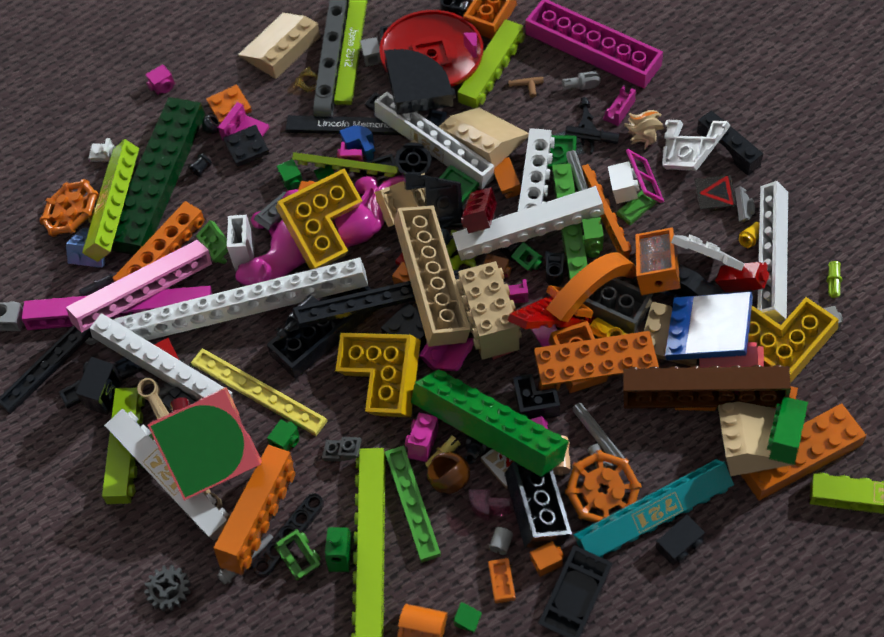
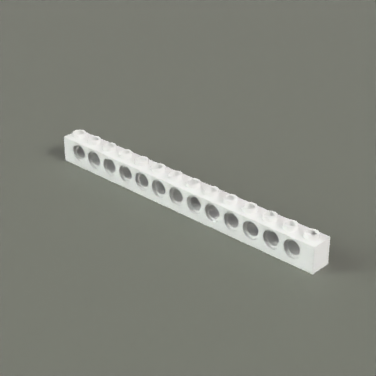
M356 258L112 320L148 341L301 303L309 294L317 299L368 286L366 270L361 258Z

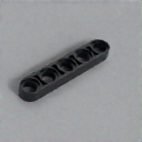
M309 494L255 559L253 570L258 577L265 578L269 576L281 562V556H273L270 554V551L278 541L283 539L284 533L286 531L294 532L297 529L300 533H304L322 511L324 502L319 494ZM313 499L320 501L319 506L316 508L309 507V503ZM300 515L307 516V520L303 524L296 522L297 517ZM293 540L286 545L289 550L293 547L295 541ZM260 563L268 564V569L265 572L257 570Z

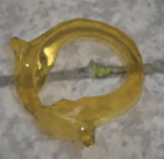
M308 67L295 79L294 86H299L307 92H312L316 90V85L309 87L301 79L305 75H311L317 80L318 74Z

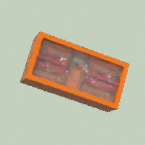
M673 227L635 234L636 276L641 295L680 288L677 245L671 243L675 235Z

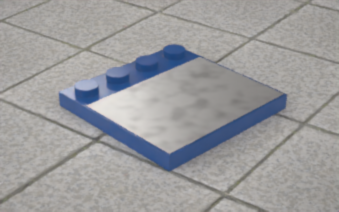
M752 292L674 298L665 351L666 360L746 356L753 300Z

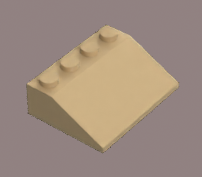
M282 13L238 55L277 79L320 37L318 23L306 16Z
M481 108L452 115L439 126L440 129L495 167L529 137L528 132Z
M743 402L718 405L730 476L792 465L769 459L771 451L766 450L776 408Z

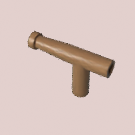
M543 77L508 80L509 87L528 85L531 98L537 96L535 84L544 83Z

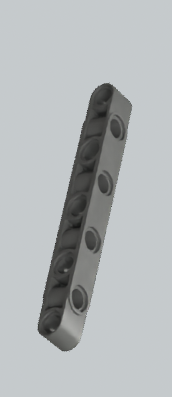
M348 0L329 1L313 106L314 116H333L335 91L348 14Z

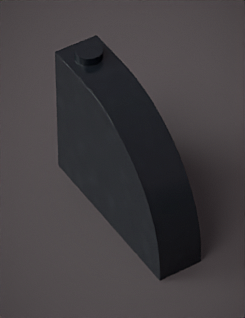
M384 50L385 65L397 115L453 106V99H456L455 89L451 88L446 72L435 60L411 50Z

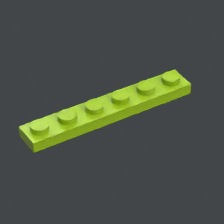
M293 152L292 159L298 161L297 164L308 166V163H315L314 167L325 168V165H330L334 170H342L344 167L349 168L350 172L360 173V170H366L367 174L377 175L378 172L384 173L385 177L400 175L396 166Z

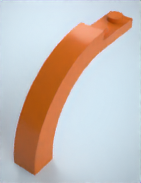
M617 252L603 255L578 272L560 290L546 309L560 321L568 322L589 296L608 281L620 276L634 279L636 276V265Z

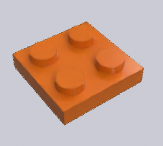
M238 85L206 98L208 105L220 124L237 102L243 104L246 114L252 112L251 106Z

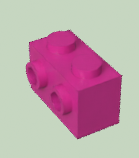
M419 413L417 419L412 421L411 435H407L405 446L408 447V458L427 462L438 434V418L433 415Z

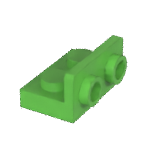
M209 220L196 237L209 250L213 262L225 264L227 260L224 258V255L228 252L227 238L216 223Z

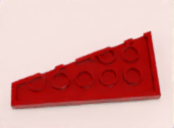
M550 295L510 313L507 321L524 329H537L540 326L552 328L553 324H556L557 327H570L585 321L591 324L597 317L586 318L573 315L568 322L560 321L546 309L554 299Z

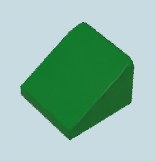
M461 602L454 618V626L475 633L482 612Z

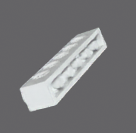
M532 128L529 130L518 211L545 203L543 201L544 196L548 195L546 180L550 179L548 164H552L553 153H550V148H554L555 137H552L551 130ZM532 196L538 197L536 199H530V197Z

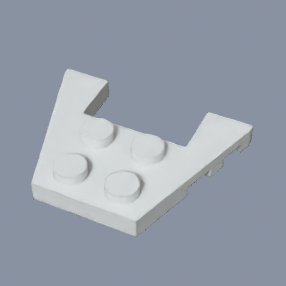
M666 120L667 132H665L664 137L666 139V146H664L663 167L671 170L697 171L729 129L730 124L728 121H713L707 136L700 137L679 136L683 126L681 120Z
M690 234L688 237L674 235L672 238V244L685 249L689 248L742 271L743 262L720 251V247L707 241L706 244H703L700 238Z

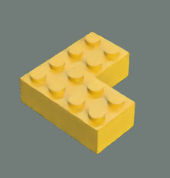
M344 168L277 202L276 209L310 270L324 267L347 254L348 250L332 220L358 208L362 203V199Z
M807 297L803 299L782 325L752 306L748 342H757V346L764 347V367H772L774 365L789 366L791 383L836 332L839 319Z
M341 333L335 371L345 376L370 377L365 412L375 416L411 418L413 406L411 399L416 382L421 340L406 334Z

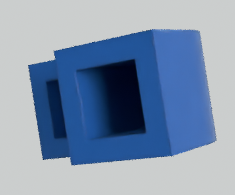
M351 126L340 130L341 140L345 142L346 150L361 149L367 161L374 159L373 134L368 128L364 126Z

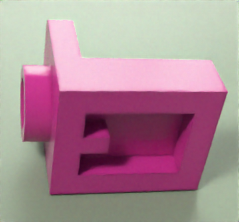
M341 142V149L337 151L339 159L364 162L362 150H346L345 142Z

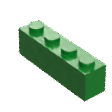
M783 396L782 404L777 403L766 449L771 451L769 459L795 465L808 402Z

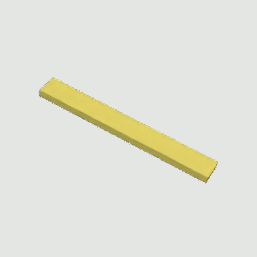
M203 348L191 362L192 366L315 436L319 434L327 423V418Z

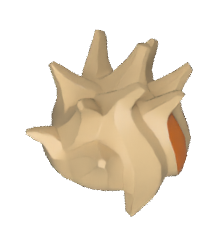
M647 110L638 115L629 113L628 122L630 124L625 123L624 126L630 130L628 133L633 135L631 144L645 142L644 148L646 149L649 145L656 142V131L664 128L663 124L657 119L661 117V114L655 110Z

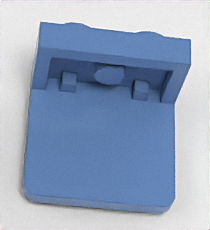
M89 228L80 229L66 243L68 264L103 268L105 257L96 262L82 253Z

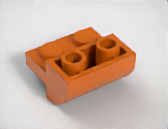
M405 604L398 623L399 631L397 637H442L445 632L448 612Z

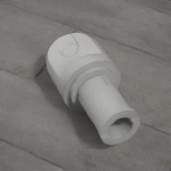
M597 72L578 73L577 77L562 79L563 90L572 88L585 90L597 87L601 80Z

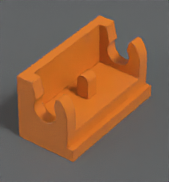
M507 157L494 168V174L502 194H505L506 198L520 195L521 185L511 160Z

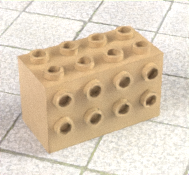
M495 261L458 271L457 287L466 316L468 317L470 333H473L474 346L476 350H479L481 359L520 350L519 338L522 337L521 327L507 321L509 314L516 311L514 301L509 299L510 291L508 284H504L503 279L505 278L502 268H498Z

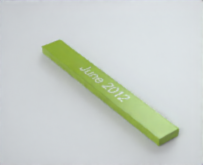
M367 0L349 1L334 98L335 104L352 105Z

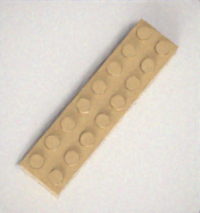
M434 205L398 208L394 224L428 347L466 343L471 329Z

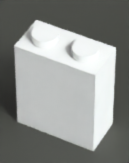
M247 215L228 216L227 249L235 272L240 264H244L254 258L255 239Z

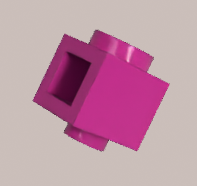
M163 64L145 74L148 80L146 82L148 88L151 91L154 90L158 95L168 93L175 85L172 74Z

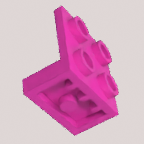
M237 102L218 126V129L224 141V137L255 124L263 137L269 129V125L247 116L243 104Z
M467 338L466 343L428 347V343H426L419 357L434 371L438 369L442 371H458L462 367L466 356L472 350L474 345L473 338Z

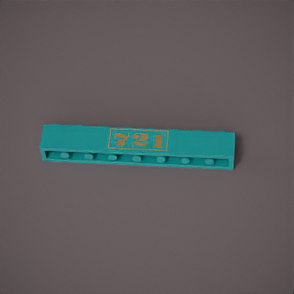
M716 459L575 533L574 538L579 548L602 558L603 554L620 549L622 544L637 540L639 535L654 531L661 523L674 520L676 515L691 511L693 506L708 502L711 499L710 497L725 493L734 483L726 464Z

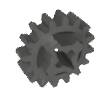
M164 565L160 572L155 569V576H148L151 582L145 583L148 589L144 593L148 597V602L155 609L160 606L162 612H165L166 607L173 611L174 605L180 608L181 601L187 602L185 594H191L190 589L187 588L191 586V583L187 580L189 578L187 574L183 573L180 567L176 570L171 565L169 570H167ZM176 578L180 580L181 585L176 582ZM155 592L159 594L160 599L155 596Z

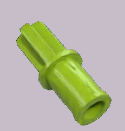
M831 261L828 264V277L826 279L828 282V295L831 298H837L840 296V283L842 282V277L840 276L841 263Z

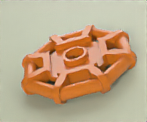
M86 179L74 183H64L63 187L52 197L46 199L47 203L43 215L40 217V223L45 226L48 234L53 237L58 234L75 233L76 229L83 222L93 216L92 211L95 201L99 197L98 192L91 187L90 182Z
M597 450L596 453L572 464L573 468L567 489L564 491L578 514L577 518L596 523L610 516L609 509L617 505L623 509L637 501L642 484L638 482L627 458L623 459L604 453L602 450ZM603 461L617 465L616 469L612 470L611 468L603 467ZM596 462L597 469L589 473L584 469ZM623 470L630 484L624 485L618 473ZM580 474L584 477V482L581 488H576ZM600 483L607 485V494L604 495L603 492H598ZM631 490L627 504L622 502L624 491ZM576 494H582L587 503L584 508ZM591 508L599 509L602 511V516L589 513Z

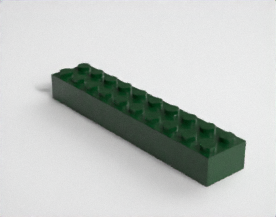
M168 97L129 185L111 251L135 255L156 232L205 116L201 102Z

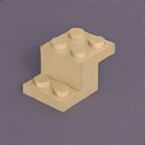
M404 181L374 192L376 201L383 213V219L388 227L395 225L394 220L398 208L425 206L424 188L406 190Z

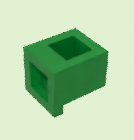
M522 242L511 256L530 272L533 269L535 271L538 270L543 263L541 261L543 257L525 242ZM530 255L533 256L531 262L528 261Z

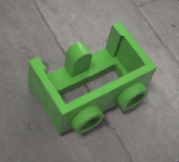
M601 217L582 219L586 256L591 258L598 257L603 248L604 237Z
M298 529L278 541L274 546L296 581L320 565L319 555L315 550L311 551L307 544L309 541L303 532L300 533ZM293 540L310 564L303 571L286 546Z

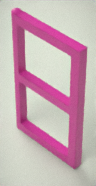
M627 149V155L644 195L660 203L665 202L647 159ZM634 158L644 164L647 174L638 170ZM642 178L652 183L656 195L646 189Z

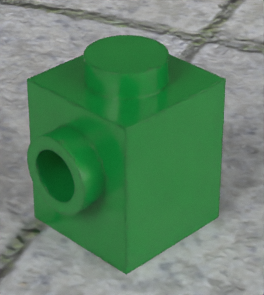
M281 419L267 437L269 444L289 451L292 447L294 448L300 439L297 426L290 421L285 422Z

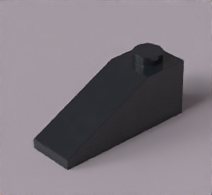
M679 264L680 288L671 291L683 297L723 294L700 274Z

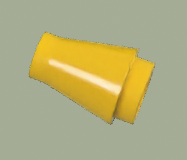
M754 222L753 225L739 234V243L742 246L750 248L756 244L759 238V222Z

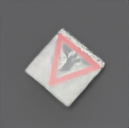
M731 175L694 179L700 210L709 209L711 212L723 211L727 207L737 206Z

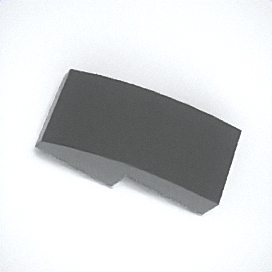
M342 437L341 440H326L322 459L333 462L358 458L362 439L360 437Z

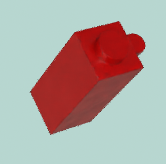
M766 262L744 263L742 271L728 265H722L715 281L724 292L759 290L765 288L770 273L767 271L768 265Z

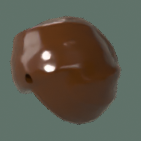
M452 452L438 454L427 468L428 482L440 493H455L465 487L470 478V468L467 461L459 454Z

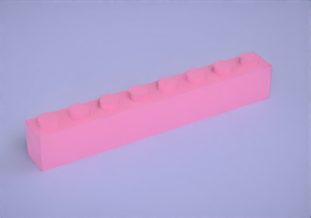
M196 240L67 306L66 309L71 323L82 333L91 327L101 313L110 318L212 265L209 250Z

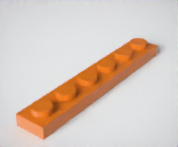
M589 164L583 165L581 168L588 188L596 186L602 200L605 214L600 215L606 231L617 253L622 254L629 260L632 248L629 241L626 242L624 230L622 227H619L617 216L614 212L612 213L610 202L603 195V188L597 182L595 171L591 170Z

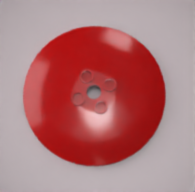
M442 10L418 11L398 19L386 30L380 42V59L386 72L384 50L404 49L416 51L426 56L434 54L435 56L430 58L435 60L444 69L451 87L464 82L472 76L479 67L483 57L482 38L475 26L457 14ZM464 33L477 34L476 58H473L464 46Z

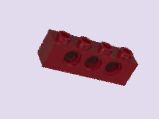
M492 187L470 193L467 205H465V211H463V217H461L463 228H467L468 234L490 228L497 205Z

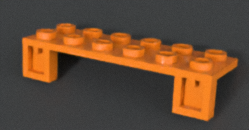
M650 331L534 349L540 376L539 391L556 388L559 391L561 383L623 374V369L637 367L639 369L659 368Z

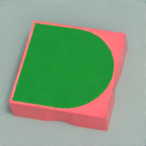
M227 387L148 424L184 500L257 467L262 462L250 435L241 423L239 412Z

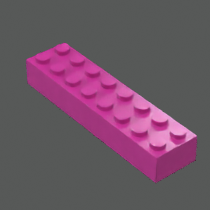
M542 0L525 20L526 35L645 89L662 66L663 51L549 0Z

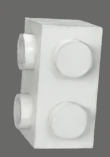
M630 162L608 166L616 204L638 199L637 191L640 188L638 180H634L637 176L634 169L631 168Z

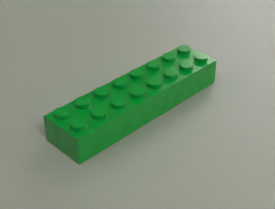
M438 369L415 382L411 403L542 477L564 461L568 440L546 429L543 425L533 422L525 415H521L510 407L495 401L494 398L488 397L477 389L464 384L461 380L455 379L445 371Z

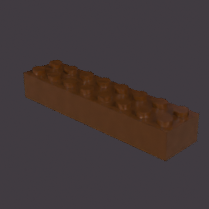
M735 365L731 367L711 366L709 368H700L699 366L679 368L672 366L669 368L649 367L642 369L630 367L623 369L624 409L713 408L733 402L777 407V403L782 404L783 396L789 397L790 395L789 366L774 365L772 367H762L761 365H754L752 367H741ZM734 391H739V395H735Z

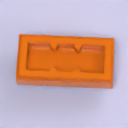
M509 558L488 561L495 604L515 601L516 597Z

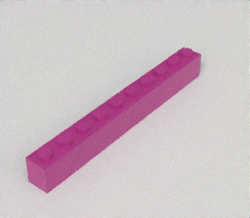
M211 286L164 289L111 318L115 319L127 316L129 312L135 314L212 295L213 292ZM87 296L24 301L22 321L27 330L72 327L73 324L70 321L66 307Z

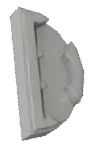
M741 186L735 188L739 222H745L755 214V205L753 199H749L745 193L747 190Z

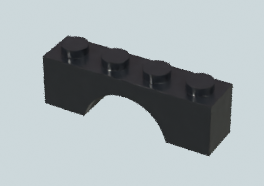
M711 110L698 120L696 133L701 137H706L713 121L724 120ZM730 126L718 143L722 144L729 151L734 164L746 175H750L761 166L764 153Z

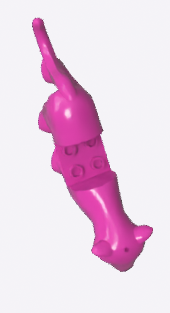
M366 176L356 181L354 186L357 192L363 194L361 205L332 220L346 248L367 242L374 234L381 230L384 224L383 213L376 201L374 192L404 181V176L391 177L383 181L379 187L377 178L374 176ZM298 190L287 191L283 198L297 192ZM259 212L254 213L250 220L252 225L257 229L265 228L254 220ZM283 220L268 230L272 237L270 250L265 255L253 258L238 266L236 271L237 282L248 286L284 277L295 268L306 263Z

